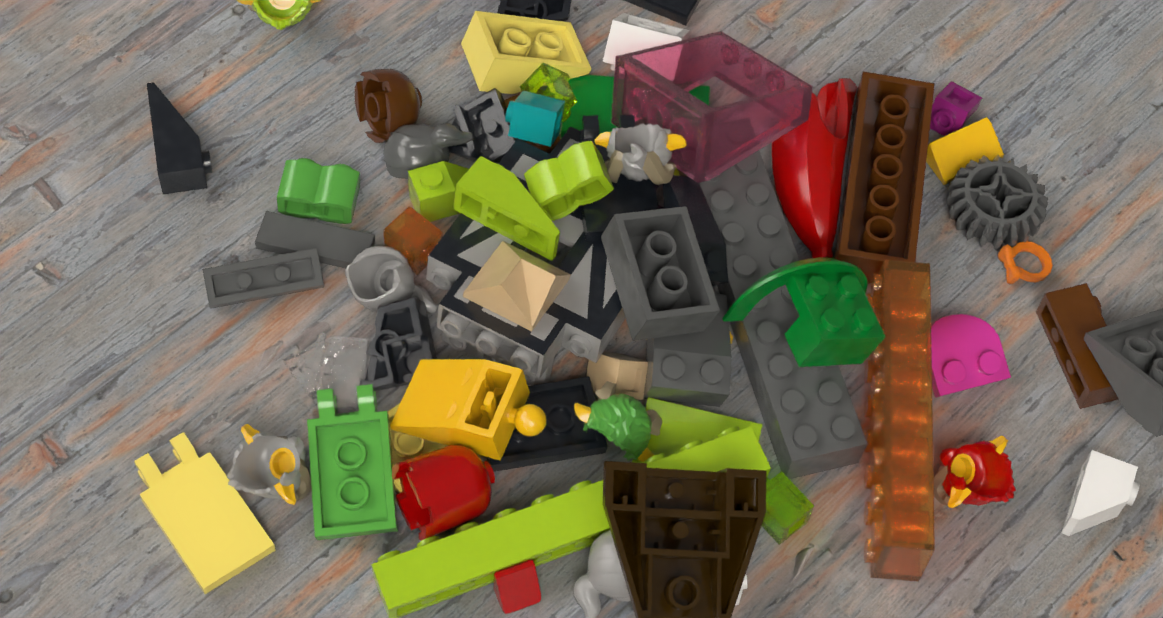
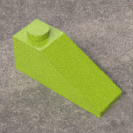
M480 156L456 184L454 210L553 261L556 257L560 236L558 228L513 172L505 169L498 163Z

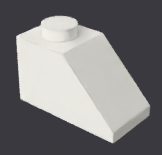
M1092 450L1081 467L1061 533L1067 536L1073 535L1117 517L1126 504L1132 506L1140 487L1139 483L1134 482L1138 467Z

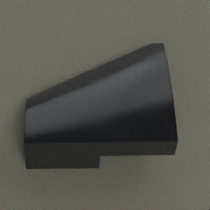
M414 297L378 308L375 320L376 334L373 340L370 341L367 353L371 357L365 380L361 379L360 385L373 384L374 391L408 385L420 359H437L425 302Z

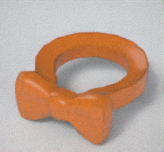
M1019 242L1013 248L1006 244L997 255L1006 269L1008 284H1014L1019 278L1034 283L1043 281L1051 273L1053 267L1049 253L1042 246L1034 242ZM1020 252H1030L1041 261L1042 271L1030 273L1016 266L1014 258Z

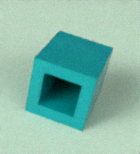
M522 91L515 101L509 102L506 111L505 122L510 123L508 136L551 147L559 136L565 101Z

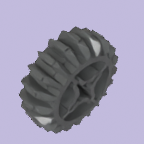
M998 154L991 162L984 155L979 159L978 163L970 160L965 168H960L956 173L954 181H951L947 197V207L950 208L949 219L957 220L956 230H967V240L973 237L979 238L981 247L987 242H992L995 250L1001 247L1002 243L1013 247L1017 242H1026L1030 236L1037 234L1041 226L1040 224L1044 222L1048 205V197L1044 196L1045 185L1037 184L1038 174H1027V164L1019 168L1015 166L1014 158L1008 162H1002Z

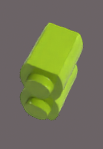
M592 141L573 144L561 153L558 158L541 160L524 173L531 196L551 221L569 215L580 205L590 204L602 199L614 189L603 157Z

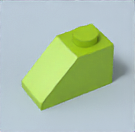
M441 161L408 171L409 196L420 225L460 214V212L454 210L456 184L469 168Z

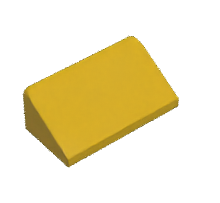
M986 117L929 143L926 162L941 183L945 185L953 181L960 168H965L970 160L978 163L979 159L985 155L992 162L998 154L1000 158H1003L1004 153L992 123Z

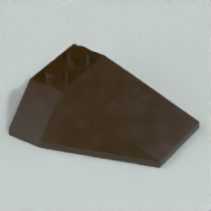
M604 461L603 507L635 617L731 618L766 514V470L726 468L717 472L647 468V463Z

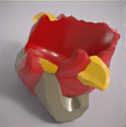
M1001 435L989 442L980 441L974 444L962 442L956 448L942 450L939 456L940 467L931 485V492L937 501L949 508H954L961 503L979 506L990 502L1003 501L1006 503L1009 499H1014L1013 492L1016 491V487L1012 477V462L1008 459L1009 456L1003 453L1008 440Z

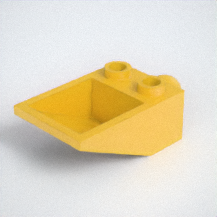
M420 359L390 424V428L397 432L447 446L463 445L472 449L478 455L501 461L515 427L522 435L536 436L546 426V415L537 405H525L530 391L523 369L486 359Z

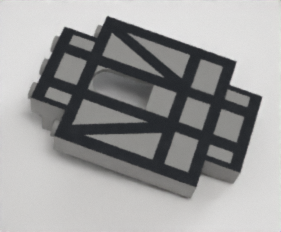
M570 126L550 154L517 139L498 164L513 172L529 192L524 173L539 161L558 158L561 153L574 143H581L580 130ZM663 184L655 185L658 203L663 197ZM580 206L569 215L552 221L560 231L559 242L572 247L558 267L571 275L567 284L533 331L463 297L465 289L502 241L525 252L528 248L460 213L428 255L426 280L432 282L440 289L448 290L439 303L437 328L443 331L442 340L454 349L465 351L479 359H486L523 369L526 382L531 385L545 384L550 381L554 357L561 346L570 350L576 356L585 357L597 363L601 354L625 320V315L603 242L585 241Z

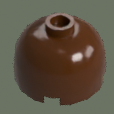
M374 69L360 74L364 78L363 81L356 82L355 105L359 121L367 120L373 130L365 132L375 143L388 142L390 134L398 127L417 123L422 106V96L419 89L415 87L405 74L395 69Z

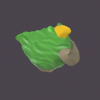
M606 381L600 390H596L595 394L598 397V401H594L590 407L579 403L574 404L575 415L580 421L584 422L583 430L587 432L588 428H592L602 433L609 442H613L621 450L626 451L624 458L627 460L633 458L634 460L638 459L644 462L654 456L647 446L651 439V434L656 436L660 434L662 418L655 410L646 411L645 406L634 397L623 393L615 394L617 384Z

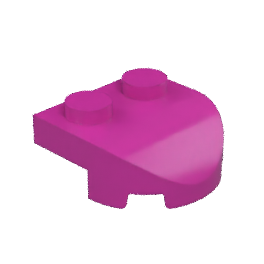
M963 314L942 317L929 325L923 340L919 343V361H925L935 398L1011 378L999 335L990 324L980 318Z

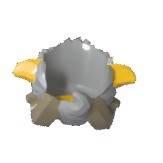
M644 123L633 128H613L612 132L600 133L594 141L596 145L607 148V156L610 160L605 161V165L613 183H617L620 174H622L628 180L636 182L650 179L655 185L667 184L671 181L676 168V164L670 161L672 151L687 146L686 140L682 135L672 134L670 129L662 128L658 124L645 125Z
M249 424L241 427V432L246 441L242 442L240 448L234 452L233 466L227 474V478L230 480L228 485L236 490L251 492L261 497L283 499L286 503L292 505L303 499L312 487L311 476L304 461L306 450L303 441L297 436L288 438L287 436H276L269 432H259Z

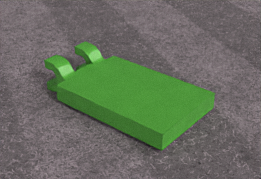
M373 384L357 386L359 411L338 414L337 396L334 395L333 388L317 390L319 418L307 419L314 531L317 540L398 532L394 479H392L393 462L389 414L387 411L377 412V397Z

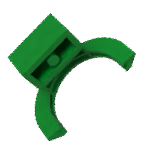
M825 257L796 261L766 274L748 287L722 318L723 322L743 321L761 299L777 288L786 285L799 317L784 335L799 367L862 364L886 337L865 294L868 281L864 272L858 266Z

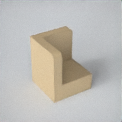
M603 352L597 363L589 360L586 377H590L594 393H596V390H600L606 381L617 384L615 394L623 393L634 397L636 400H643L648 362L620 353Z

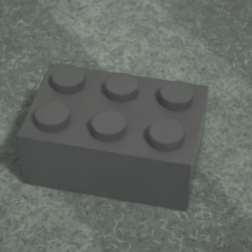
M687 207L614 214L601 239L632 341L705 331L720 309Z

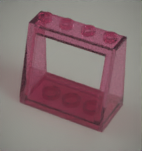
M720 31L616 56L611 123L620 128V115H634L636 126L642 123L645 125L658 124L662 128L670 129L672 134L682 135L686 140L687 146L673 150L670 161L676 164L678 170L697 183L711 180L808 121L813 86ZM716 76L749 97V99L711 108L688 92Z

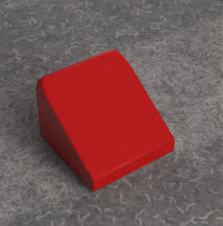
M527 560L494 573L493 589L504 614L518 611L541 601V591L533 560Z

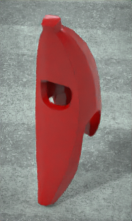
M839 78L837 82L826 84L820 89L817 97L813 92L793 97L779 114L774 127L771 152L776 191L787 219L799 239L812 252V258H833L832 246L839 215L843 167L853 103L858 87L850 78Z

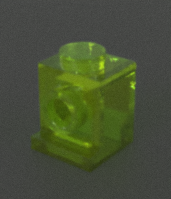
M542 63L520 86L521 91L565 101L561 123L570 117V109L577 102L568 83L570 80L569 75L546 63ZM546 82L548 87L545 91L539 89Z

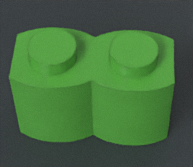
M307 158L286 160L277 194L278 212L297 218H317L326 222L350 224L353 220L360 189V172L345 164L321 166Z

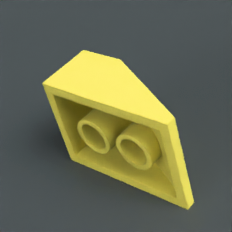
M475 11L461 42L479 91L489 92L496 88L500 93L515 94L584 76L591 71V66L571 22Z

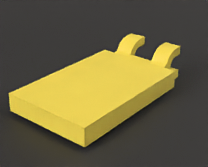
M182 432L169 440L174 448L172 450L173 454L180 464L161 474L149 453L138 458L134 463L138 468V475L148 487L147 490L140 493L142 502L204 594H207L276 550L274 543L238 491L228 485L230 480L212 454L209 452L199 458L185 433Z

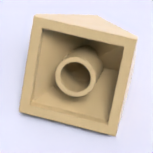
M502 241L465 289L463 297L533 331L567 284L571 274Z

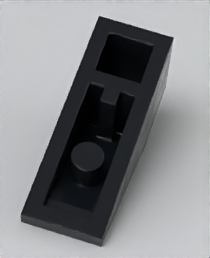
M154 82L147 83L157 171L163 195L206 189V174L213 173L210 152H202L199 136Z
M673 175L670 182L663 184L664 209L687 207L712 287L727 283L726 244L697 177Z

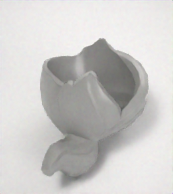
M388 246L366 248L356 256L345 270L348 287L358 303L369 310L378 311L379 307L414 297L425 302L427 312L435 313L438 310V306L432 300L429 292L422 286L414 284L412 268L409 266L407 258L398 250Z
M610 530L594 540L588 557V573L580 576L575 581L573 587L574 598L584 610L585 618H596L601 610L600 593L618 601H631Z

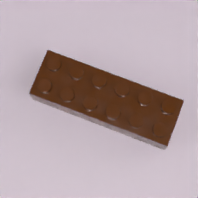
M863 71L855 99L835 259L858 266L864 272L870 284L907 290L916 262L935 83Z

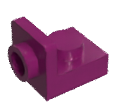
M951 81L936 96L933 102L930 129L943 136L961 129L965 121L978 109L982 97Z

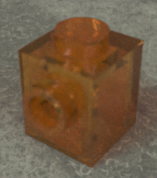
M410 206L383 229L384 246L400 251L407 258L409 266L416 275H419L427 267L428 255L443 237V232Z

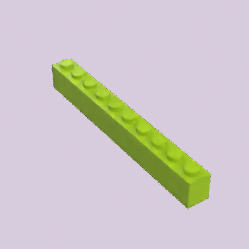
M752 426L739 430V427H731L720 432L717 438L703 443L702 440H695L684 445L678 453L667 457L665 453H660L644 461V463H647V468L710 472H717L726 468L766 470V479L771 470ZM590 480L582 481L572 486L569 492L557 497H554L553 494L544 495L535 499L530 507L516 511L515 508L505 509L497 513L493 517L494 520L478 525L477 522H470L460 526L455 530V534L440 539L439 536H432L420 541L416 545L417 548L403 553L400 550H394L381 555L377 559L378 562L371 565L373 578L388 618H399L494 583V573L496 571L518 563L533 560L535 567L591 547L594 540L610 530L603 507V480L593 484Z

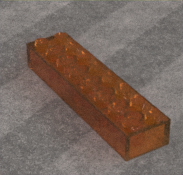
M884 260L879 274H873L871 293L866 294L886 337L871 353V360L866 361L864 372L865 383H871V394L866 395L864 405L865 418H871V429H867L865 432L867 446L864 450L865 453H871V465H866L864 474V488L871 489V501H866L864 524L871 526V538H866L864 562L871 563V578L919 582L935 551L930 263Z

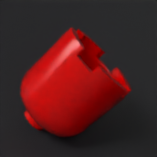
M448 446L398 462L392 467V479L400 478L402 493L396 495L399 508L409 529L412 531L419 528L421 532L418 533V538L421 541L480 516L490 505L492 495L491 484L495 483L493 469L488 461H482L477 453L466 446Z

